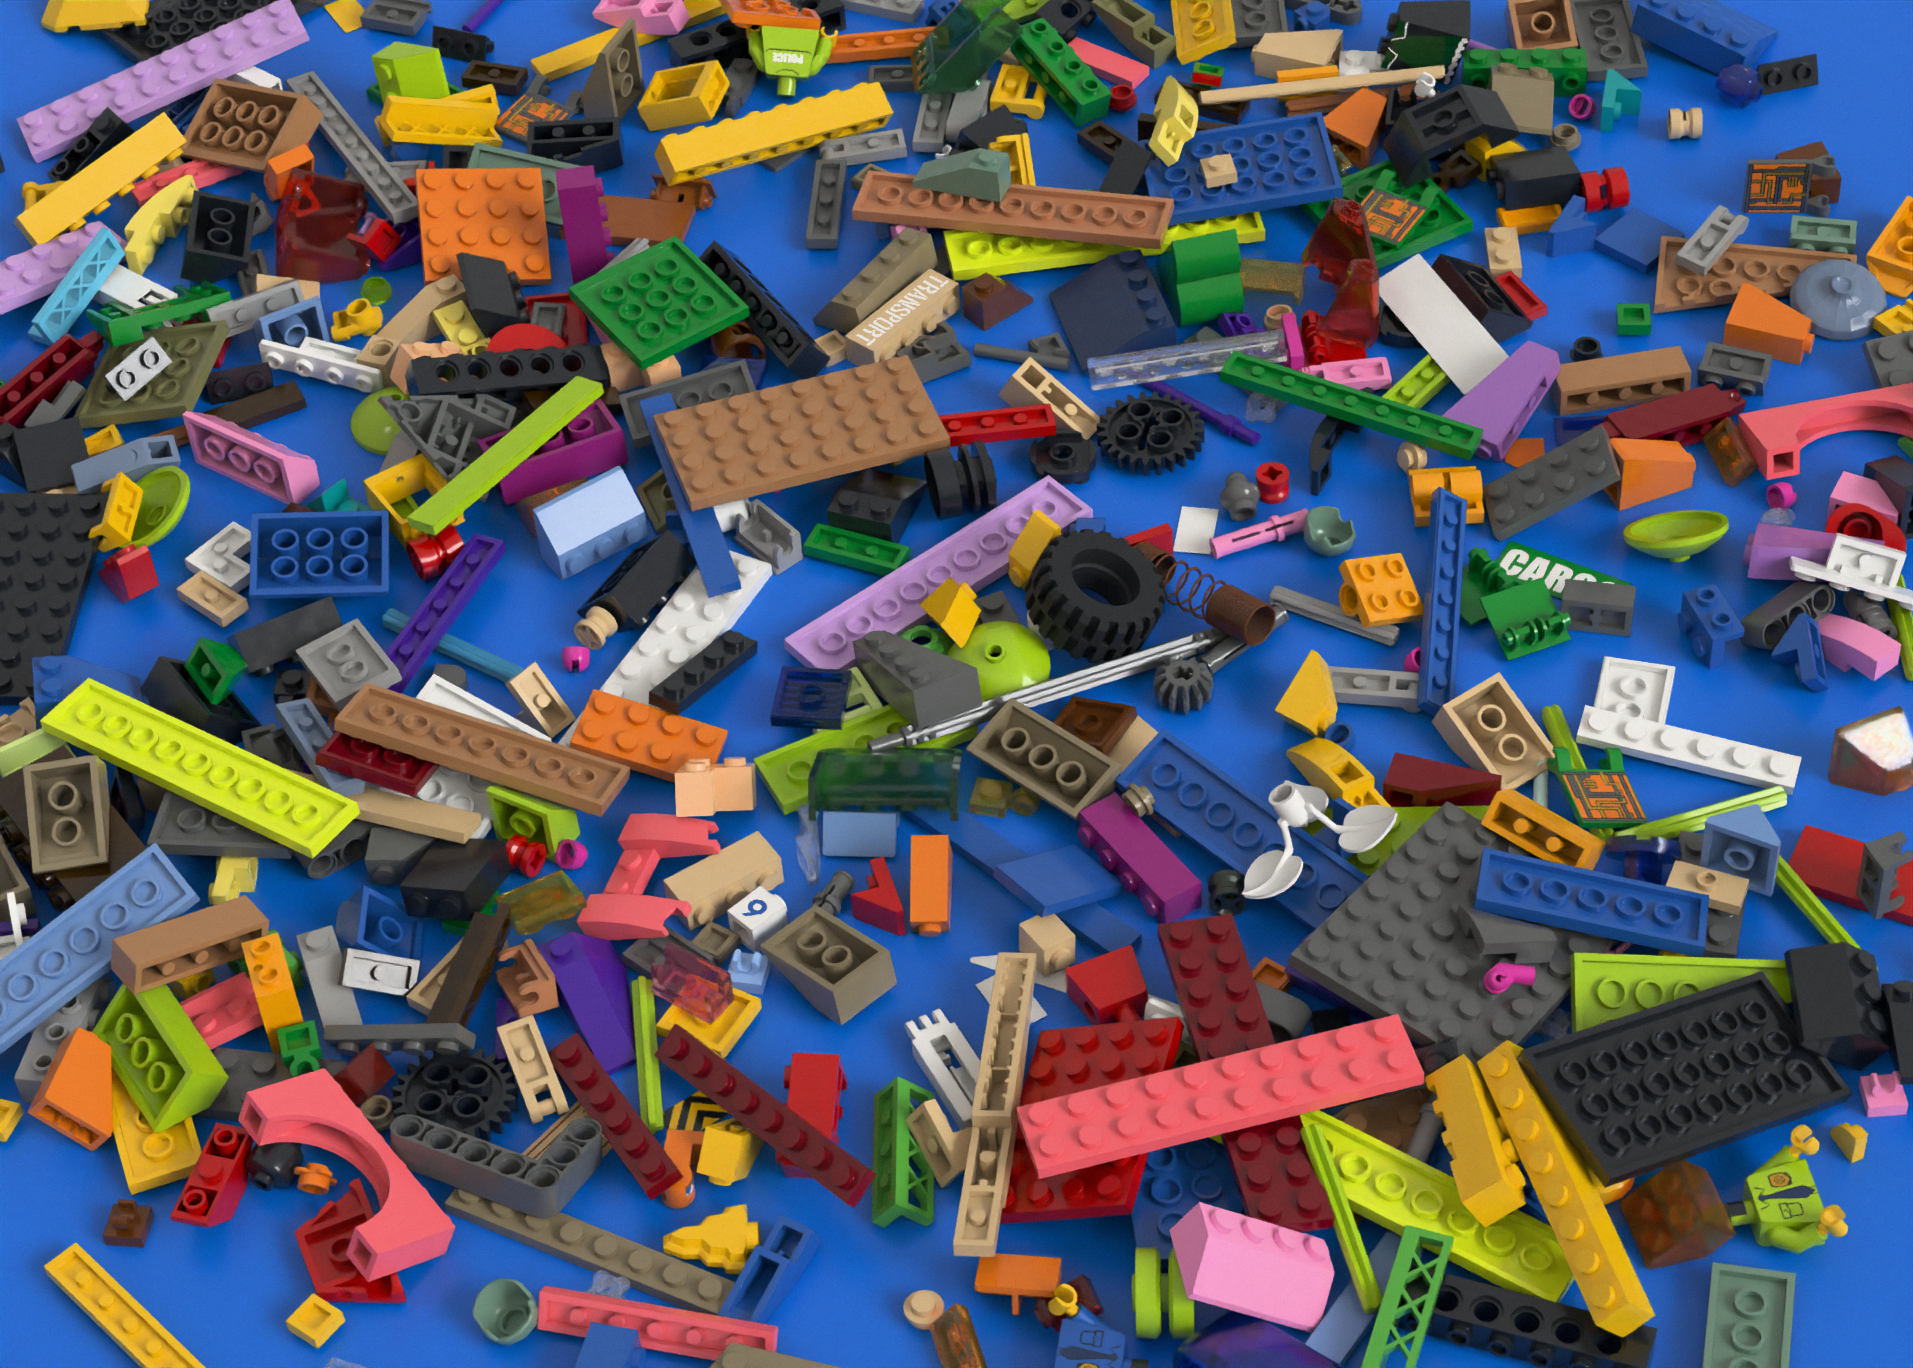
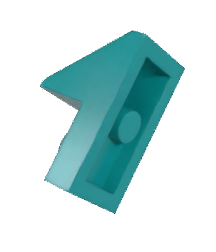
M1607 69L1601 109V132H1612L1614 120H1620L1621 114L1639 115L1641 90L1613 69Z
M345 478L328 487L305 505V507L319 512L373 511L349 496Z

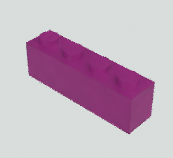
M594 165L555 170L573 285L597 274L615 258L614 251L607 252V246H612L610 227H603V222L608 221L606 202H599V197L604 196L602 177L595 178Z
M1115 792L1079 811L1080 828L1078 829V836L1083 845L1087 848L1091 847L1097 853L1103 866L1109 871L1112 870L1120 878L1127 892L1134 893L1142 901L1144 909L1150 916H1156L1162 924L1171 923L1202 907L1201 881Z

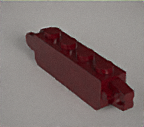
M92 330L79 340L70 334H64L0 388V425L8 422L18 429L26 428L24 426L25 422L43 399L52 403L68 380L70 382L74 380L80 384L95 371L94 362L98 359V353L104 348L103 336L95 330Z
M1713 383L1648 403H1641L1624 410L1614 411L1607 414L1604 422L1599 425L1602 424L1608 432L1610 439L1678 441L1682 447L1722 436L1729 418L1743 412L1746 400L1735 389L1721 391Z

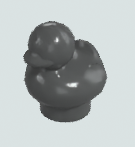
M1230 473L1225 479L1226 488L1219 495L1220 504L1230 513L1232 520L1238 522L1250 520L1257 514L1256 506L1260 500L1259 488L1254 483L1248 482L1247 477L1243 473Z

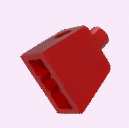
M1131 944L1065 969L1066 993L1093 1025L1140 1021L1141 1017H1144L1146 1003L1148 1002V992Z

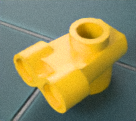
M360 298L352 301L346 309L333 312L334 325L331 326L333 340L337 343L350 340L351 337L359 334L365 337L374 335L379 328H382L383 314L380 307H372L368 299Z

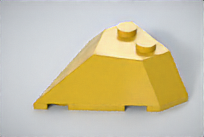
M49 0L41 23L44 28L55 33L66 32L73 26H79L81 31L120 28L123 24L135 23L136 26H144L147 21L145 14H148L150 0Z

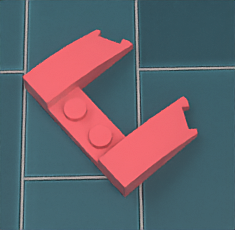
M630 814L617 840L624 851L603 893L589 895L576 921L584 934L605 940L667 937L669 932L663 926L664 921L670 915L680 914L687 917L693 908L688 901L642 894L660 858L719 854L721 850L720 844L716 839L709 840L708 834L719 831L716 823L691 817H676V815Z

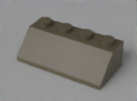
M906 227L813 318L814 324L848 334L928 269L933 270L939 264L931 234Z

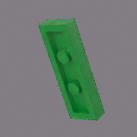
M821 523L815 525L803 544L804 555L883 576L906 564L911 557L909 546Z

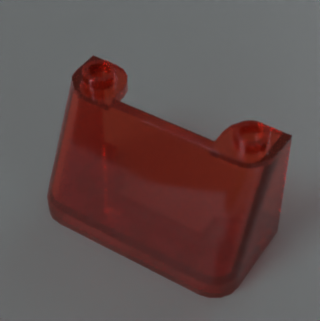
M292 167L279 201L275 218V274L277 277H291L299 280L320 282V285L359 280L362 274L367 275L371 258L366 256L365 249H356L345 238L348 233L358 235L359 217L365 216L369 200L364 197L363 184Z
M1334 197L1301 254L1303 266L1309 267L1311 263L1321 271L1318 275L1319 280L1334 284L1336 299L1326 316L1321 315L1315 327L1319 336L1359 348L1369 349L1379 337V270L1366 215L1362 206L1354 200H1343Z

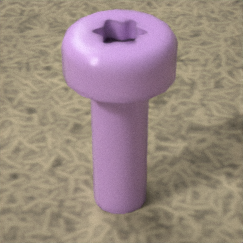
M367 212L365 214V222L358 232V236L363 237L374 220L378 218L375 213Z

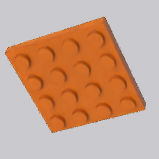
M541 168L416 169L415 184L424 287L451 274H454L463 283L456 257L461 252L504 261L510 272H517L522 285L551 284L552 278Z

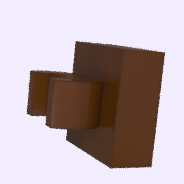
M118 1199V1204H113L103 1233L105 1244L144 1248L155 1216L152 1207L139 1206L135 1200Z

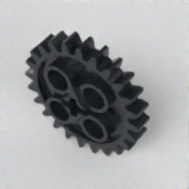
M1154 391L1151 397H1147L1144 392H1140V398L1138 399L1129 394L1127 395L1126 403L1117 399L1115 400L1116 408L1107 406L1106 415H1100V423L1097 424V446L1101 447V455H1108L1109 464L1118 461L1119 470L1129 466L1130 474H1134L1138 469H1142L1144 476H1147L1150 470H1155L1159 476L1163 468L1173 473L1175 464L1186 467V459L1194 461L1195 452H1201L1202 443L1205 442L1204 420L1200 419V411H1193L1192 403L1183 405L1182 397L1172 401L1171 393H1167L1163 398H1159L1157 391Z
M483 1048L478 1049L474 1054H470L469 1050H461L456 1055H442L433 1050V1058L431 1059L420 1055V1065L416 1066L408 1063L406 1065L408 1075L398 1074L399 1085L392 1086L393 1098H391L394 1119L402 1115H416L473 1137L481 1138L487 1142H491V1131L498 1134L503 1133L502 1123H511V1112L517 1111L516 1099H518V1093L513 1072H508L506 1062L498 1064L495 1053L485 1058Z

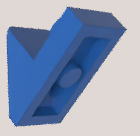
M1573 195L1549 229L1547 257L1555 258L1594 248L1596 224L1587 221L1588 212H1585L1586 198Z
M1805 612L1798 614L1773 650L1771 658L1783 667L1795 664L1799 681L1815 693L1827 690L1829 686L1819 624Z

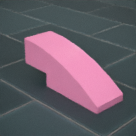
M601 0L592 12L595 19L619 28L629 18L635 19L636 32L656 35L679 34L690 18L682 0Z
M1828 614L1817 622L1820 629L1824 658L1843 672L1853 667L1874 682L1898 664L1901 644L1886 634L1864 623L1833 614Z

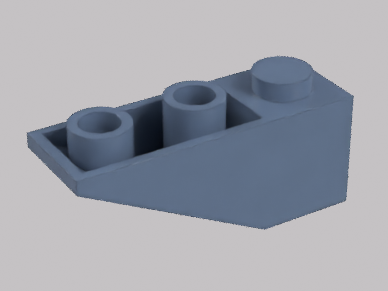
M173 435L145 437L71 465V472L77 494L100 493L102 484L116 477V474L119 472L124 473L136 483L146 474L160 467L177 466L180 468L181 460Z

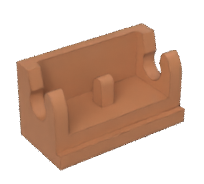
M531 938L524 940V944L506 948L497 954L499 961H506L509 958L515 959V963L512 966L503 967L496 971L495 977L519 1018L559 1007L555 975Z

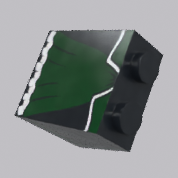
M1470 1L1400 2L1396 13L1391 12L1389 16L1387 36H1381L1378 44L1377 54L1381 55V67L1389 70H1402L1444 65L1445 76L1435 81L1450 85L1470 40Z

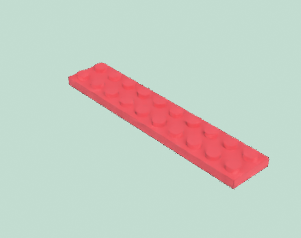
M1398 1014L1020 1106L1017 1107V1118L1038 1179L1421 1085L1424 1084V1072Z

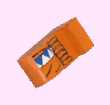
M667 1130L664 1150L683 1176L681 1180L661 1193L664 1204L669 1208L682 1209L694 1201L696 1196L694 1175L700 1157L704 1131Z

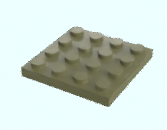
M220 320L143 331V340L115 347L109 344L74 417L79 416L81 428H99L111 424L125 425L133 422L155 421L173 417L181 418L183 417L182 414L186 411L192 412L230 331L226 321ZM153 336L172 362L124 402L117 392L112 395L105 388V384L108 381L104 375Z

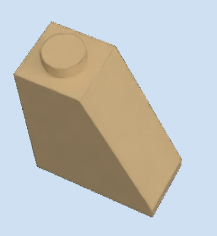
M1343 30L1265 33L1259 44H1255L1252 49L1251 62H1254V75L1277 80V71L1337 65L1340 51H1343Z

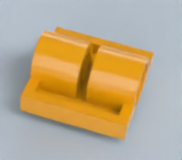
M1476 466L1408 470V484L1415 527L1430 525L1432 492L1438 487L1467 500L1466 524L1484 523L1481 472L1477 470Z
M1401 553L1344 560L1338 566L1344 580L1339 590L1340 607L1344 614L1349 617L1359 616L1363 628L1419 621L1423 618V603Z

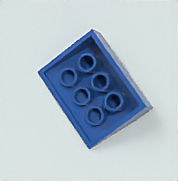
M1641 0L1637 5L1630 32L1736 84L1773 42L1779 32L1716 0Z
M389 510L251 514L250 599L389 596L391 566Z

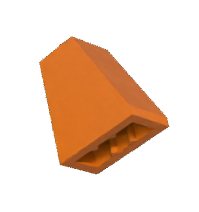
M1362 87L1323 118L1335 157L1361 170L1370 167L1385 129L1387 98Z
M1743 282L1725 322L1723 344L1772 354L1774 360L1800 365L1804 354H1810L1812 351L1815 334L1810 333L1811 319L1753 285Z
M1610 439L1621 480L1603 488V490L1619 511L1692 487L1693 474L1696 471L1695 459L1691 453L1685 451L1678 441Z
M911 835L910 924L913 932H919V935L925 937H935L941 935V931H950L953 853L948 835Z
M78 1026L61 1042L27 1113L92 1152L103 1144L113 1132L111 1046L100 1040L96 1034Z

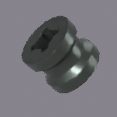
M1221 870L1209 877L1208 891L1211 894L1209 906L1213 913L1217 915L1232 913L1234 916L1244 911L1246 908V897L1241 894L1244 890V877L1242 874L1233 870Z

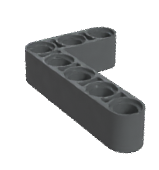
M416 1115L399 1116L390 1124L391 1149L406 1164L409 1170L538 1218H550L557 1215L602 1162L601 1125L596 1120L590 1118H579L569 1123L538 1160Z

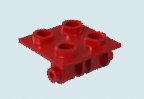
M1307 310L1301 318V325L1298 326L1304 352V367L1321 365V363L1367 359L1358 320L1321 323L1320 315L1314 310Z

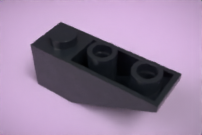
M107 107L55 164L48 175L55 182L68 181L136 131Z

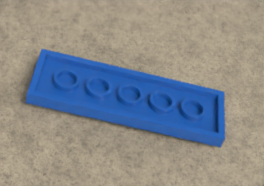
M1484 847L1480 860L1474 908L1492 914L1694 957H1702L1706 941L1709 895Z

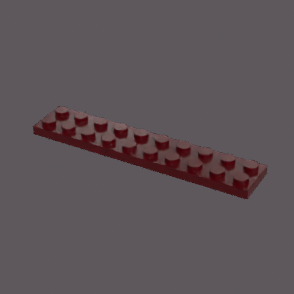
M1232 913L1158 924L1157 936L1197 1062H1204L1276 1044ZM1300 1115L1220 1134L1246 1216L1301 1233L1333 1227L1334 1215L1326 1191L1314 1173L1300 1133L1304 1127Z

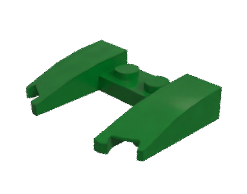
M202 281V285L191 286L190 290L184 288L183 284L172 286L174 293L178 295V298L131 310L110 301L104 303V308L99 310L100 313L92 309L86 310L87 318L97 332L103 336L106 342L115 347L143 340V326L144 329H155L163 326L162 321L174 319L175 322L190 320L193 316L203 323L210 322L205 309L229 302L232 299L230 291L208 281Z

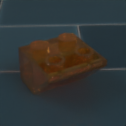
M1686 1160L1665 1166L1619 1203L1646 1268L1651 1270L1705 1258L1736 1235L1708 1171Z

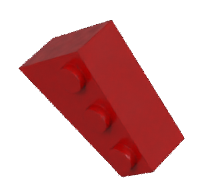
M793 1052L791 1066L786 1065L784 1069V1089H789L788 1102L784 1104L836 1144L839 1143V1136H837L838 1119L842 1120L844 1110L843 1106H840L841 1090H847L848 1084L839 1054ZM776 1150V1163L781 1164L786 1177L812 1178Z

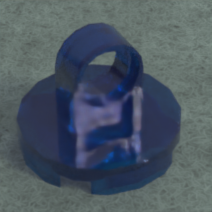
M1637 835L1608 838L1606 856L1610 859L1624 862L1623 877L1638 880L1639 875L1642 874L1646 882L1661 885L1662 865L1674 864L1675 860H1682L1681 843L1671 839L1651 836V841L1636 840Z

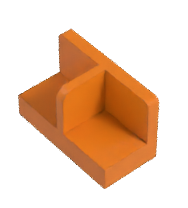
M995 1253V1257H980L974 1283L975 1291L984 1294L1012 1296V1315L1019 1316L1023 1297L1047 1299L1057 1297L1054 1295L1053 1290L1062 1284L1061 1258Z

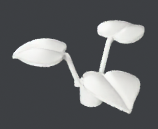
M1285 780L1283 784H1280L1271 791L1268 798L1270 804L1280 817L1277 824L1282 831L1285 850L1284 852L1272 850L1260 855L1251 864L1246 873L1244 890L1241 894L1249 899L1269 898L1286 891L1296 882L1302 872L1303 861L1299 856H1292L1293 845L1288 829L1289 825L1291 827H1307L1310 822L1318 819L1335 833L1341 834L1338 842L1344 851L1360 853L1373 848L1387 835L1396 822L1397 812L1393 808L1382 805L1361 806L1350 811L1345 816L1343 825H1337L1323 815L1329 801L1324 790Z

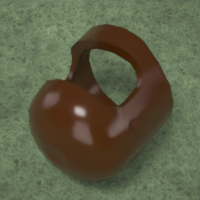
M742 320L710 336L709 346L719 366L745 359L751 373L767 359V350L761 339L754 335L752 328ZM753 344L759 347V355L756 358L751 353Z

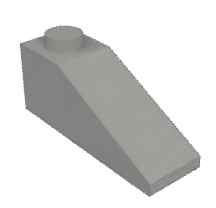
M330 925L296 935L324 1030L325 1025H363L352 988L338 986L342 954L333 926Z

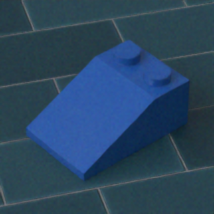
M71 656L32 657L36 730L42 728L40 720L88 678L142 702L141 681L138 677Z

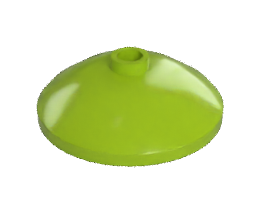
M397 385L388 386L373 392L355 408L350 421L352 435L355 441L369 452L386 456L395 435L402 431L401 427L378 402L379 397L392 396L393 400H407L409 394H404Z
M160 467L146 474L135 483L144 492L131 542L119 546L120 550L131 544H134L136 549L145 544L147 547H150L168 536L178 525L190 498L189 477L179 467Z
M1674 511L1639 519L1625 527L1623 536L1624 541L1638 551L1653 557L1669 558L1671 562H1682L1690 559V555L1706 550L1721 539L1729 529V522L1727 516L1714 511Z
M992 621L977 625L973 628L967 643L960 648L954 642L947 655L977 668L982 701L1047 681L1050 677L1051 664L1046 645L1031 629L1014 622ZM994 653H1001L997 657L990 656Z

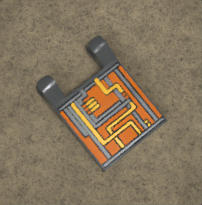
M537 75L529 89L497 118L494 129L497 133L527 146L528 122L569 120L574 114L584 111L581 104L582 92L578 90L572 91L565 105L546 98L551 92V87L545 85L548 82V77Z
M1822 155L1815 159H1748L1742 213H1808L1820 218L1828 217L1831 210L1829 197L1827 195H1817L1809 198L1812 174L1824 178L1835 176L1834 156Z

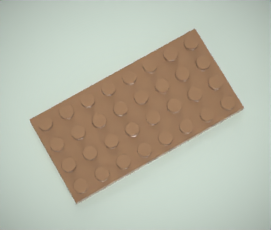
M908 355L653 415L655 428L691 511L924 455V452L946 447L950 449V437Z

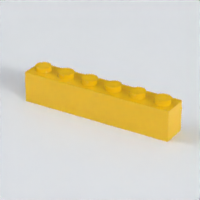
M163 112L17 216L13 223L32 247L56 239L68 229L70 232L80 229L87 223L84 220L86 216L92 212L96 216L111 206L109 203L111 198L117 194L122 198L135 188L133 183L143 177L146 181L160 170L157 165L165 159L171 163L184 153L181 148L187 141L165 112Z

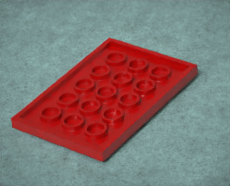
M1179 1017L1042 1030L1022 1089L1020 1106L1173 1069L1184 1025ZM1018 1121L1006 1207L1002 1208L1000 1224L1131 1215L1149 1152L1038 1179Z

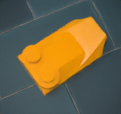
M1908 195L1866 255L1868 270L1876 276L1885 293L1900 299L1906 298L1913 292V197Z

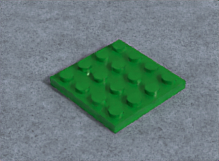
M1389 159L1341 178L1343 198L1298 205L1365 274L1473 231V220L1441 189L1440 193L1436 196L1440 199L1439 206L1429 211L1398 250L1343 230L1342 224L1373 189L1382 171L1388 169L1396 172ZM1397 173L1392 180L1396 182V188L1393 193L1417 202L1420 201L1427 186L1439 188L1430 178L1406 189Z
M676 235L568 288L569 297L641 370L749 317V306Z

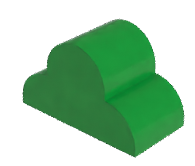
M1236 229L1172 241L1157 259L1156 267L1164 293L1168 295L1171 311L1178 328L1218 320L1222 313H1244V296L1239 274L1241 258Z

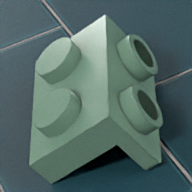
M1792 215L1788 248L1854 254L1857 221Z

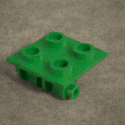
M1478 547L1471 549L1468 553L1470 558L1469 565L1463 567L1460 617L1470 627L1488 619L1479 601L1480 598L1519 585L1515 579H1511L1507 575L1506 570L1497 561L1491 560L1484 548L1479 549Z
M1542 577L1479 599L1507 661L1571 640L1566 629L1567 626L1571 625L1570 615L1568 612L1562 613L1557 610Z

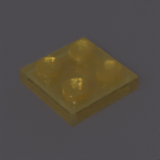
M562 869L494 897L497 907L500 902L511 905V926L518 935L536 933L545 924L557 919H569L575 916L579 910L587 907L583 893Z

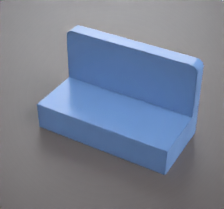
M830 809L823 811V855L894 857L896 855V828L900 826V811Z

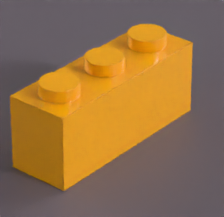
M1512 788L1497 791L1481 822V825L1542 860L1588 870L1594 869L1607 842Z

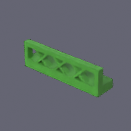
M899 1076L874 1095L873 1172L877 1175L872 1181L871 1222L885 1228L902 1215L927 1227L934 1221V1174L920 1147H918L910 1135L909 1126L905 1119L915 1111L910 1102V1097L923 1103L935 1099V1094ZM911 1157L921 1171V1178L919 1179L909 1166V1158ZM909 1190H912L920 1202V1208L908 1203Z
M1405 1225L1361 1368H1385L1389 1354L1398 1349L1401 1350L1407 1360L1405 1368H1416L1453 1247L1454 1237ZM1422 1242L1442 1247L1439 1258L1423 1265L1419 1259ZM1435 1270L1433 1278H1431L1429 1272ZM1422 1276L1429 1287L1428 1294L1412 1301L1405 1290L1407 1283ZM1403 1299L1406 1305L1400 1307L1401 1301ZM1424 1306L1422 1314H1420L1418 1308ZM1411 1312L1418 1323L1417 1330L1400 1337L1397 1332L1400 1317ZM1412 1343L1411 1350L1409 1351L1406 1345Z

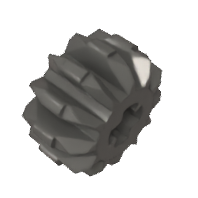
M1179 656L1175 662L1166 659L1164 666L1157 667L1155 681L1153 682V693L1158 698L1160 707H1169L1172 714L1177 710H1183L1187 715L1189 709L1200 711L1203 704L1210 703L1212 688L1214 687L1213 677L1206 663H1198L1195 656L1189 660H1183Z

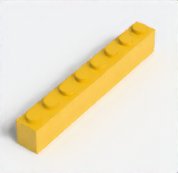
M879 81L871 84L862 82L849 90L841 91L836 89L819 98L806 97L793 105L780 104L770 111L763 113L754 111L744 116V118L737 120L728 118L707 128L705 126H698L688 133L677 135V133L668 134L660 140L654 156L667 185L672 186L818 146L827 139L854 136L884 128L891 118L893 111Z
M1506 1040L1477 1061V1064L1595 1325L1624 1338L1656 1315L1579 1150L1516 1060L1524 1048Z

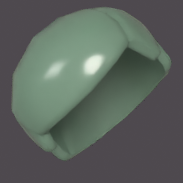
M1319 506L1310 509L1305 515L1304 541L1314 552L1324 556H1338L1346 553L1354 544L1356 534L1352 520L1344 522L1340 517L1338 508Z
M497 1279L487 1283L476 1295L472 1310L473 1318L485 1336L494 1343L512 1345L525 1339L537 1325V1302L531 1292L518 1280Z

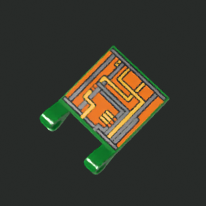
M1384 169L1373 189L1342 224L1343 230L1398 250L1429 211L1439 206L1440 199L1436 196L1440 193V189L1427 186L1420 201H1414L1393 193L1396 188V182L1392 180L1396 176V172Z
M1553 747L1552 752L1555 758H1548L1546 764L1548 769L1557 775L1580 828H1631L1648 823V819L1624 771L1623 757L1619 748H1605L1607 758L1599 760L1600 769H1572L1569 750L1565 747Z

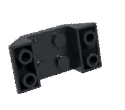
M1460 84L1404 110L1382 146L1406 189L1434 176L1428 159L1484 134L1492 149L1520 136V132L1496 91Z

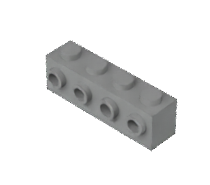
M109 971L35 1027L14 1077L23 1102L32 1103L61 1042L78 1026L86 1031H93L105 1012L108 1003L112 1001L116 994V984L111 979Z

